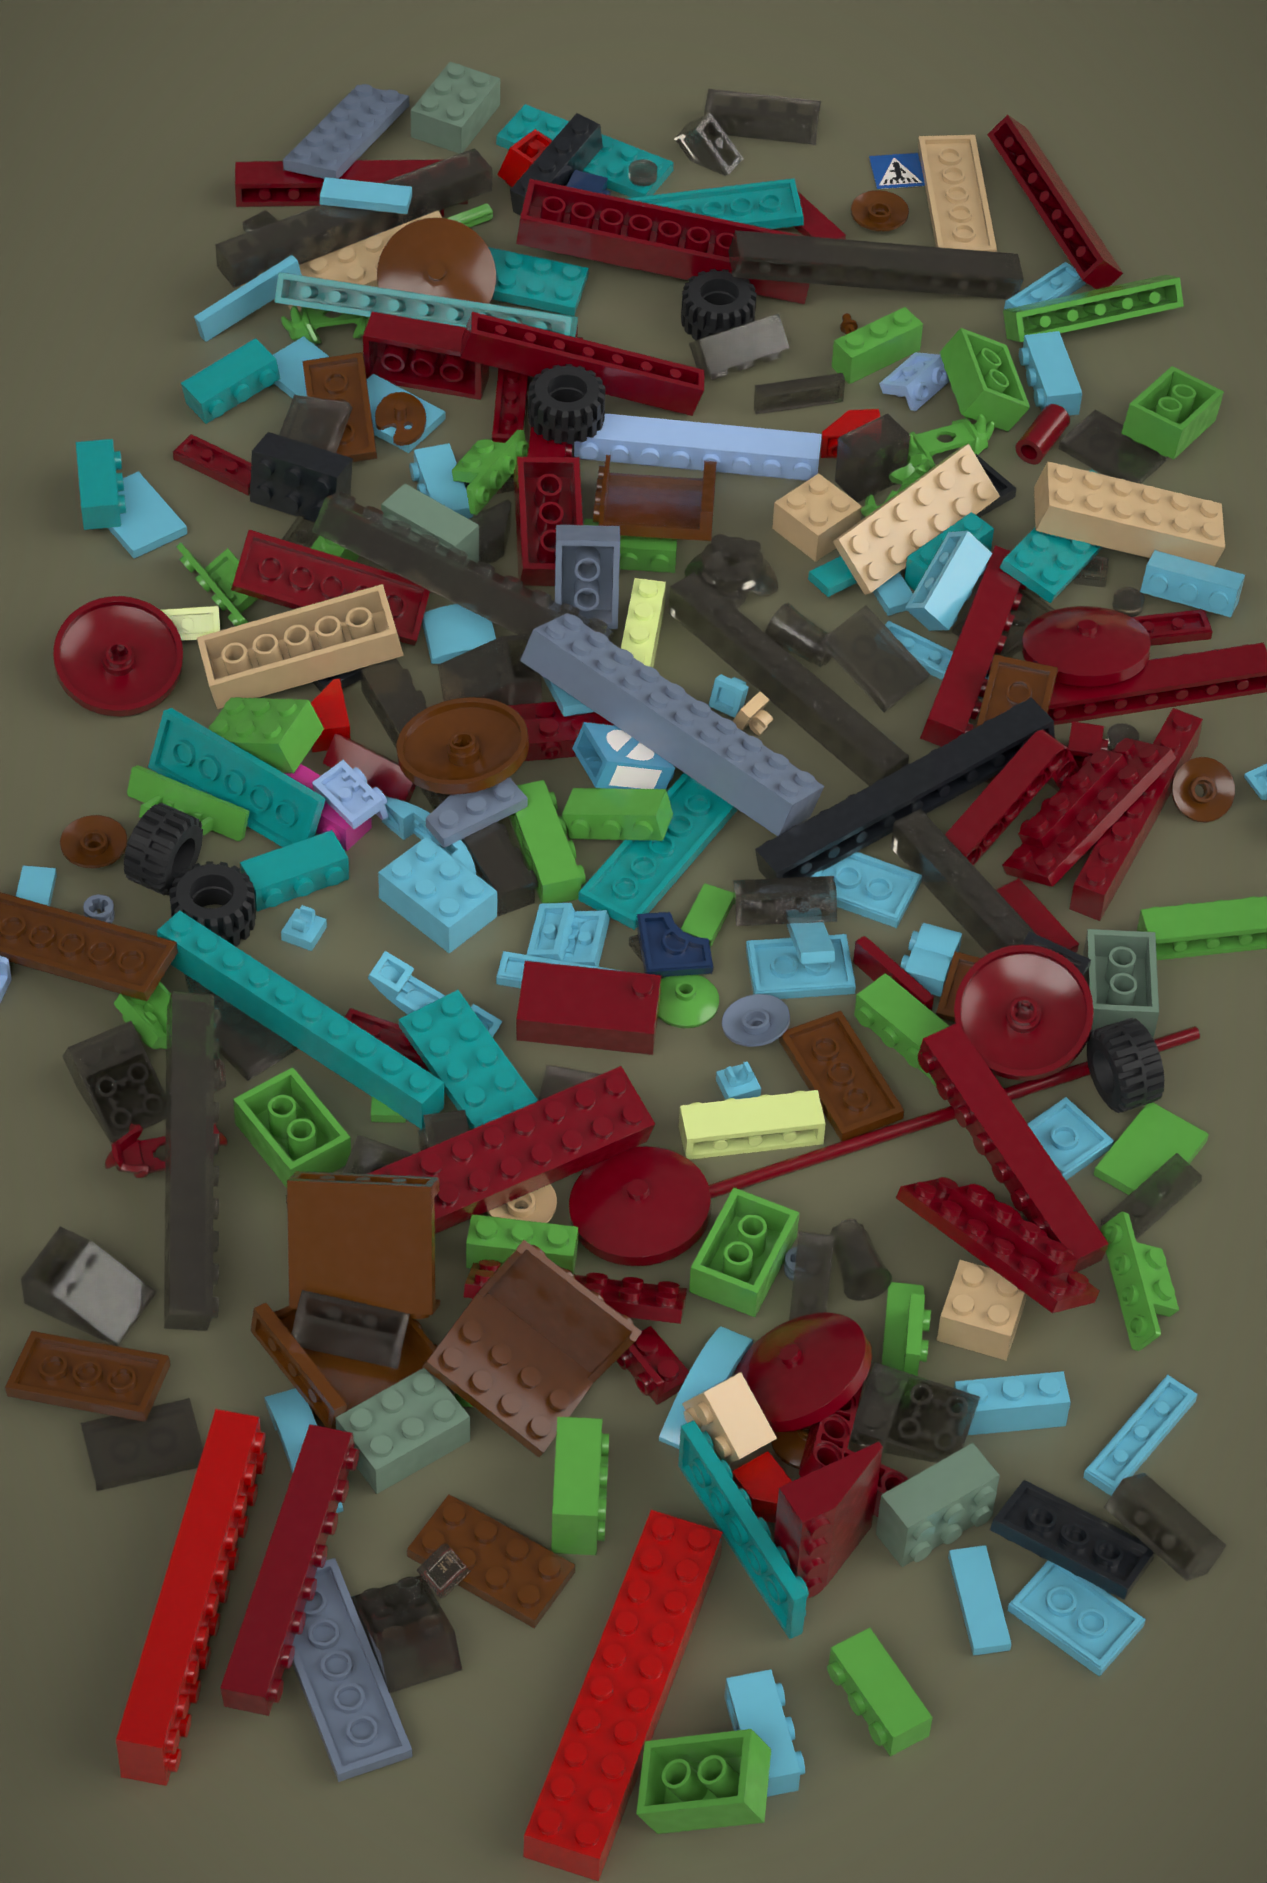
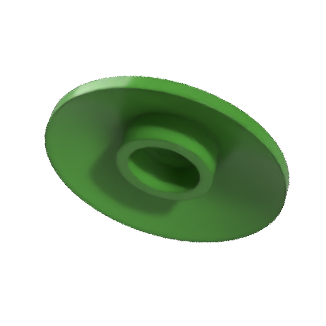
M700 975L669 976L661 979L658 1018L663 1022L678 1028H695L709 1022L717 1013L719 994L715 986L708 979Z

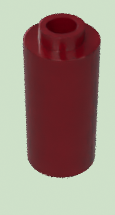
M1048 404L1044 407L1016 443V453L1024 462L1035 465L1043 460L1070 424V417L1067 411L1056 404Z

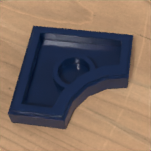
M670 912L637 914L636 925L645 974L661 975V977L712 974L714 967L708 938L694 937L683 932L675 924Z

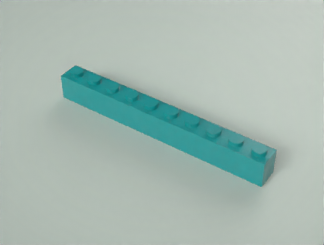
M278 272L275 303L370 317L371 312H378L466 327L471 313L476 312L576 337L578 317Z
M179 910L157 930V937L177 942L178 953L170 965L371 1097L382 1102L415 1126L423 1129L444 1109L443 1081Z

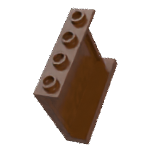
M606 455L605 466L599 465L593 522L599 523V526H620V536L711 541L717 462L704 461L703 479L610 473L611 455Z
M296 1171L287 1180L289 1308L301 1309V1312L305 1314H317L323 1310H336V1313L342 1316L356 1315L358 1312H372L374 1317H390L394 1313L408 1314V1317L411 1319H425L433 1315L440 1306V1299H435L434 1197L439 1192V1177Z
M263 1303L253 1310L250 1330L326 1428L336 1429L335 1417L423 1369L422 1366L438 1346L433 1344L425 1335L421 1324L416 1319L409 1318L408 1314L394 1313L390 1317H374L372 1312H358L356 1315L342 1316L338 1315L336 1310H323L317 1314H305L301 1312V1309L289 1308V1306L273 1312L267 1303Z

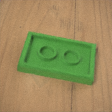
M1153 1102L1146 1104L1095 1167L1094 1176L1154 1209L1206 1144L1209 1134Z

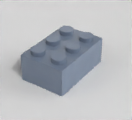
M556 525L554 619L568 613L579 617L583 624L591 629H618L620 526Z

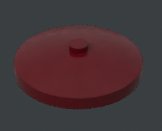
M126 596L104 597L82 605L63 622L54 642V668L58 681L64 691L82 707L107 716H131L157 706L173 691L182 672L183 645L174 623L154 605Z
M1074 606L1047 612L1034 619L1026 627L1022 638V654L1025 661L1057 667L1056 682L1073 686H1105L1125 681L1138 674L1147 665L1150 658L1151 641L1149 633L1144 626L1124 613L1102 607Z
M1012 945L985 955L963 977L955 998V1024H960L993 1074L1012 1080L1027 1081L1041 1079L1066 1068L1084 1049L1093 1025V999L1084 976L1067 958L1041 946Z
M648 1146L634 1147L586 1168L576 1180L569 1198L571 1224L578 1227V1240L581 1244L601 1259L626 1266L653 1265L681 1255L691 1248L703 1235L710 1221L712 1210L710 1188L701 1170L689 1159L674 1151Z
M829 1312L807 1314L784 1322L762 1336L742 1357L734 1375L742 1373L773 1432L794 1431L811 1426L829 1417L842 1408L857 1393L868 1375L872 1351L864 1332L851 1318Z

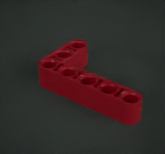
M1043 729L1035 732L942 837L938 845V851L961 870L967 871L972 868L1046 783L1059 791L1064 779L1071 777L1080 770L1070 750Z
M863 1384L842 1408L824 1420L810 1426L799 1467L800 1478L855 1453L847 1448ZM880 1464L873 1514L876 1517L879 1514L881 1495L908 1480L901 1472L883 1464Z

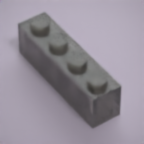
M708 89L703 133L816 145L821 101Z

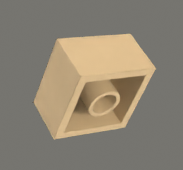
M818 473L774 502L772 529L816 562L836 549L832 541L861 521L862 506Z
M959 1260L940 1316L937 1341L1007 1361L1025 1306L1027 1294L993 1269Z
M741 1372L682 1403L685 1409L684 1418L686 1422L694 1420L701 1432L706 1431L713 1441L714 1452L720 1460L724 1459L728 1464L777 1439Z

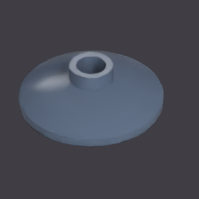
M754 994L738 999L726 1009L722 1017V1028L726 1037L738 1045L747 1047L762 1046L777 1040L785 1033L790 1024V1013L787 1005L779 998L767 994Z

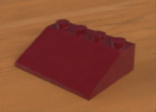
M879 1441L779 1487L773 1543L776 1547L781 1546L789 1559L790 1569L796 1577L800 1576L806 1583L809 1591L807 1598L816 1596L828 1585L872 1527L883 1446Z

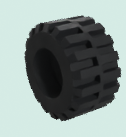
M710 269L709 272L702 271L698 273V276H692L689 278V282L685 283L682 291L681 324L685 327L684 331L688 335H692L694 340H701L703 344L707 345L710 343L715 344V346H722V344L732 345L734 341L740 342L744 340L745 336L751 334L752 328L755 325L757 294L754 285L749 284L750 280L746 277H740L739 273H731L725 269H722V271Z
M566 364V366L554 365L552 369L545 368L541 370V374H536L533 377V382H530L528 393V418L530 426L534 427V432L537 435H543V439L547 441L555 440L554 443L558 444L562 442H567L568 444H574L575 441L584 442L587 441V437L593 438L597 435V431H600L603 427L605 418V386L601 378L595 377L596 373L591 370L586 371L585 367H572V364Z
M159 803L158 805H153L138 821L129 838L124 857V874H126V878L164 896L169 895L170 888H173L172 882L176 877L181 878L180 873L183 870H192V865H195L198 860L203 839L201 821L166 804Z
M207 861L206 865L200 866L199 863L192 865V870L185 869L180 873L181 878L176 877L172 882L173 888H170L169 892L171 918L180 910L235 947L240 944V939L246 940L250 936V930L254 929L256 919L254 886L246 873H240V868L235 865L230 868L226 862L213 864V861ZM222 905L218 908H204V906Z
M1129 1018L1091 1031L1087 1041L1089 1071L1099 1095L1111 1110H1114L1116 1113H1122L1161 1099L1165 1081L1162 1059L1154 1039L1139 1020Z

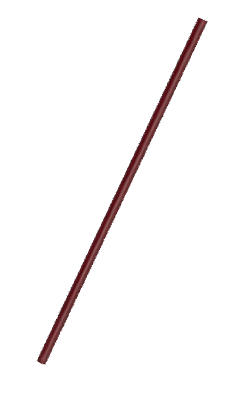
M1194 1026L1154 1039L1159 1052L1198 1040L1200 1039V1033L1198 1028ZM1088 1062L1065 1068L1045 1078L1028 1080L1004 1088L1012 1101L1091 1075ZM952 1106L945 1107L710 1184L711 1199L731 1193L733 1188L743 1189L956 1119Z

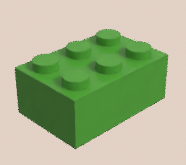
M960 328L939 352L951 383V389L959 405V411L965 418L978 420L979 415L983 414L986 424L993 421L994 428L1009 432L1030 408L1007 345Z
M1171 366L1129 404L1121 434L1131 438L1136 443L1143 444L1157 451L1162 456L1174 460L1216 421L1224 391Z
M231 697L214 722L209 726V730L282 773H295L324 730L310 701L306 699Z
M293 1067L233 1099L236 1126L286 1188L287 1180L296 1171L333 1173L351 1163V1137Z
M733 1188L691 1266L689 1292L756 1317L785 1261L786 1253L792 1248L797 1238L800 1212Z
M557 1417L551 1551L553 1553L596 1555L597 1541H605L609 1434L602 1433V1419Z
M752 1729L645 1741L636 1814L657 1834L764 1823L771 1748Z

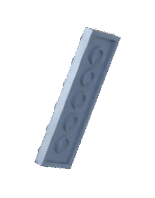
M367 84L357 85L283 159V170L323 179L325 177L339 179L409 107V96L399 94L395 90L385 91L376 89Z
M335 1558L326 1560L323 1568H317L314 1577L317 1579L315 1596L312 1601L306 1602L303 1611L306 1612L305 1626L301 1635H295L292 1644L295 1646L292 1664L336 1778L340 1782L411 1758L412 1748Z

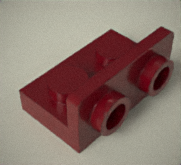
M652 1326L642 1330L637 1340L616 1360L623 1370L628 1369L633 1375L640 1392L643 1395H649L657 1405L679 1393L689 1373V1370Z

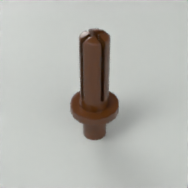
M846 313L842 316L841 332L847 335L858 328L857 322L851 319L850 314Z

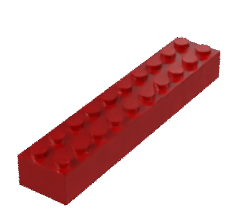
M215 1409L116 1737L121 1778L167 1786L171 1772L176 1773L178 1771L182 1753L181 1749H178L181 1737L187 1738L192 1718L191 1714H188L191 1703L197 1704L201 1691V1680H198L200 1670H207L211 1656V1647L208 1646L210 1636H217L220 1626L221 1614L217 1613L220 1603H226L228 1599L230 1581L227 1580L229 1570L235 1571L238 1565L240 1549L236 1548L238 1539L245 1538L248 1530L249 1516H246L248 1506H254L257 1499L258 1484H255L257 1474L263 1475L266 1468L267 1453L263 1452L266 1433L260 1431V1417Z
M654 1510L650 1511L524 1833L523 1857L599 1881L642 1767L645 1741H651L719 1562L722 1548V1531Z

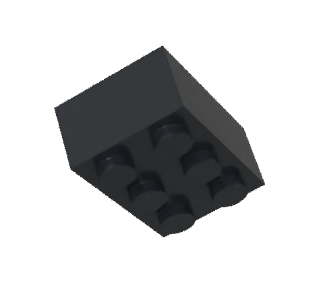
M267 432L252 450L250 502L327 526L342 504L350 507L353 458Z

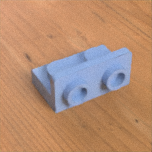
M915 352L879 384L883 394L896 395L897 397L905 396L909 409L917 411L949 383L950 380L940 355Z
M344 760L312 782L314 790L325 797V801L353 829H356L375 814L381 820L388 817L385 807L387 799L378 787L372 789L367 784V779L361 770L357 767L352 769Z

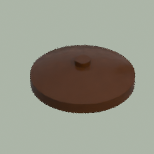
M425 218L404 226L387 242L378 262L377 284L378 287L490 304L495 292L496 269L493 256L487 244L470 227L447 218Z
M457 698L430 706L415 715L400 732L396 750L399 766L403 774L416 786L441 794H467L493 787L514 774L527 757L529 737L523 718L510 706L486 698Z

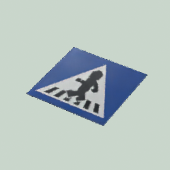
M918 153L869 156L877 189L925 186Z

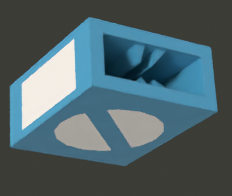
M584 722L572 748L595 788L666 789L674 776V765L614 725Z

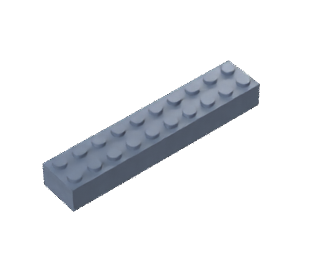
M566 613L533 629L520 660L531 669L776 836L787 832L795 825L810 818L824 789V786L817 782L813 775L801 771L789 763L785 756L773 752L764 746L761 740L754 736H749L737 728L733 721L723 718L712 711L708 704L697 701L687 694L681 686L671 683L660 676L656 669L644 665L635 659L632 653L625 649H620L608 641L604 634L595 632L583 624L579 617Z

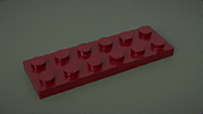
M248 530L231 591L287 608L298 609L383 584L399 641L415 646L432 585Z
M488 1259L480 1260L479 1263L473 1262L465 1282L464 1298L473 1299L479 1289L500 1267L501 1263ZM595 1272L588 1273L586 1276L574 1275L575 1280L588 1290L598 1293L607 1305L620 1314H624L629 1318L681 1324L686 1304L687 1288H681L675 1282L662 1281L658 1285L648 1284L637 1277H624L622 1280L608 1279V1276Z

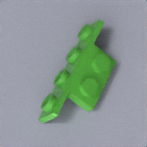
M517 430L506 443L493 442L490 439L478 440L452 469L453 481L470 483L466 489L470 514L478 515L514 473L517 457H528L529 444L525 439L524 430Z
M180 542L176 546L183 554L179 560L191 573L195 570L199 573L195 579L207 592L211 589L215 592L211 598L223 612L226 609L230 610L231 614L228 616V619L234 626L249 623L242 612L258 598L231 591L239 563L237 557L227 548L204 568L196 557Z
M139 765L132 767L127 795L144 802L140 808V818L153 805L163 803L199 819L202 823L203 836L210 831H214L236 841L244 839L249 818L248 810Z
M159 982L148 1001L120 993L114 1002L116 1008L123 1014V1020L137 1030L142 1036L141 1040L145 1045L152 1049H175L193 1070H200L215 1048L214 1041L161 982Z
M1120 1212L1100 1228V1231L1109 1243L1106 1254L1130 1344L1133 1350L1140 1351L1161 1335L1156 1314L1170 1317L1179 1311L1163 1249L1136 1242L1129 1214Z
M890 1282L888 1284L878 1400L880 1407L907 1410L915 1408L920 1361L927 1362L929 1340L922 1339V1331L929 1332L931 1310L924 1309L925 1295L923 1285Z

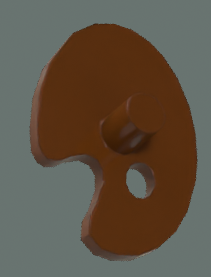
M405 392L391 393L384 397L377 406L375 412L376 428L384 430L394 427L396 428L393 436L394 444L399 446L412 444L424 433L426 411L422 403L415 396ZM407 425L412 426L411 429H405L404 427Z

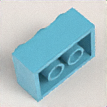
M427 836L378 872L379 899L448 953H451L497 917V891Z

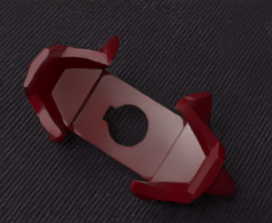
M188 1113L180 1117V1123L187 1131L157 1138L138 1140L143 1128L140 1124H131L129 1132L111 1144L112 1151L105 1160V1168L109 1169L116 1166L120 1172L133 1173L135 1178H144L149 1173L190 1165L200 1167L204 1165L206 1158L217 1152L218 1146H226L228 1141L218 1131L216 1124L191 1119ZM163 1145H171L177 1151L175 1158L170 1161H162L158 1157L154 1158L153 1153H156L157 1149Z

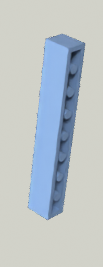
M605 413L603 427L600 431H597V435L593 438L587 437V441L574 442V457L605 461L606 455H611L610 462L704 471V461L717 462L716 472L808 481L818 474L822 434Z

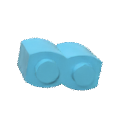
M923 923L919 932L913 931L908 947L911 954L910 956H903L900 967L931 994L941 997L954 952L960 951L962 933Z

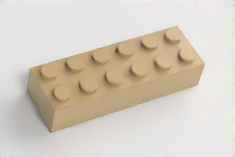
M1048 461L1034 486L1036 531L1146 558H1151L1154 550L1211 566L1216 565L1225 549L1221 503Z
M383 584L197 637L208 684L217 709L223 708L231 697L259 698L404 656Z

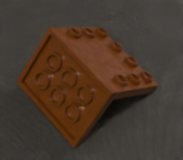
M523 1240L479 1289L422 1367L537 1457H540L556 1437L557 1417H570L592 1384L637 1340L642 1331L634 1326L633 1321L629 1317L616 1312L607 1305L598 1293L588 1290L575 1280L574 1275L570 1271L557 1266L548 1259L539 1247L530 1245L527 1241Z

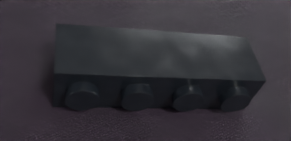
M578 113L574 115L510 189L514 213L521 216L530 179L567 186L574 170H584L603 148L600 124Z

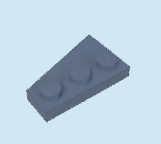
M510 777L485 790L467 794H451L426 817V828L445 848L528 806V798Z

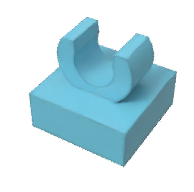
M720 674L715 678L709 706L735 718L740 709L744 707L749 686H746V682L736 677L731 679Z
M302 905L300 909H295L282 929L281 940L312 951L327 928V920L315 915L314 909Z
M747 1061L741 1065L729 1066L716 1072V1082L725 1100L761 1096V1087Z

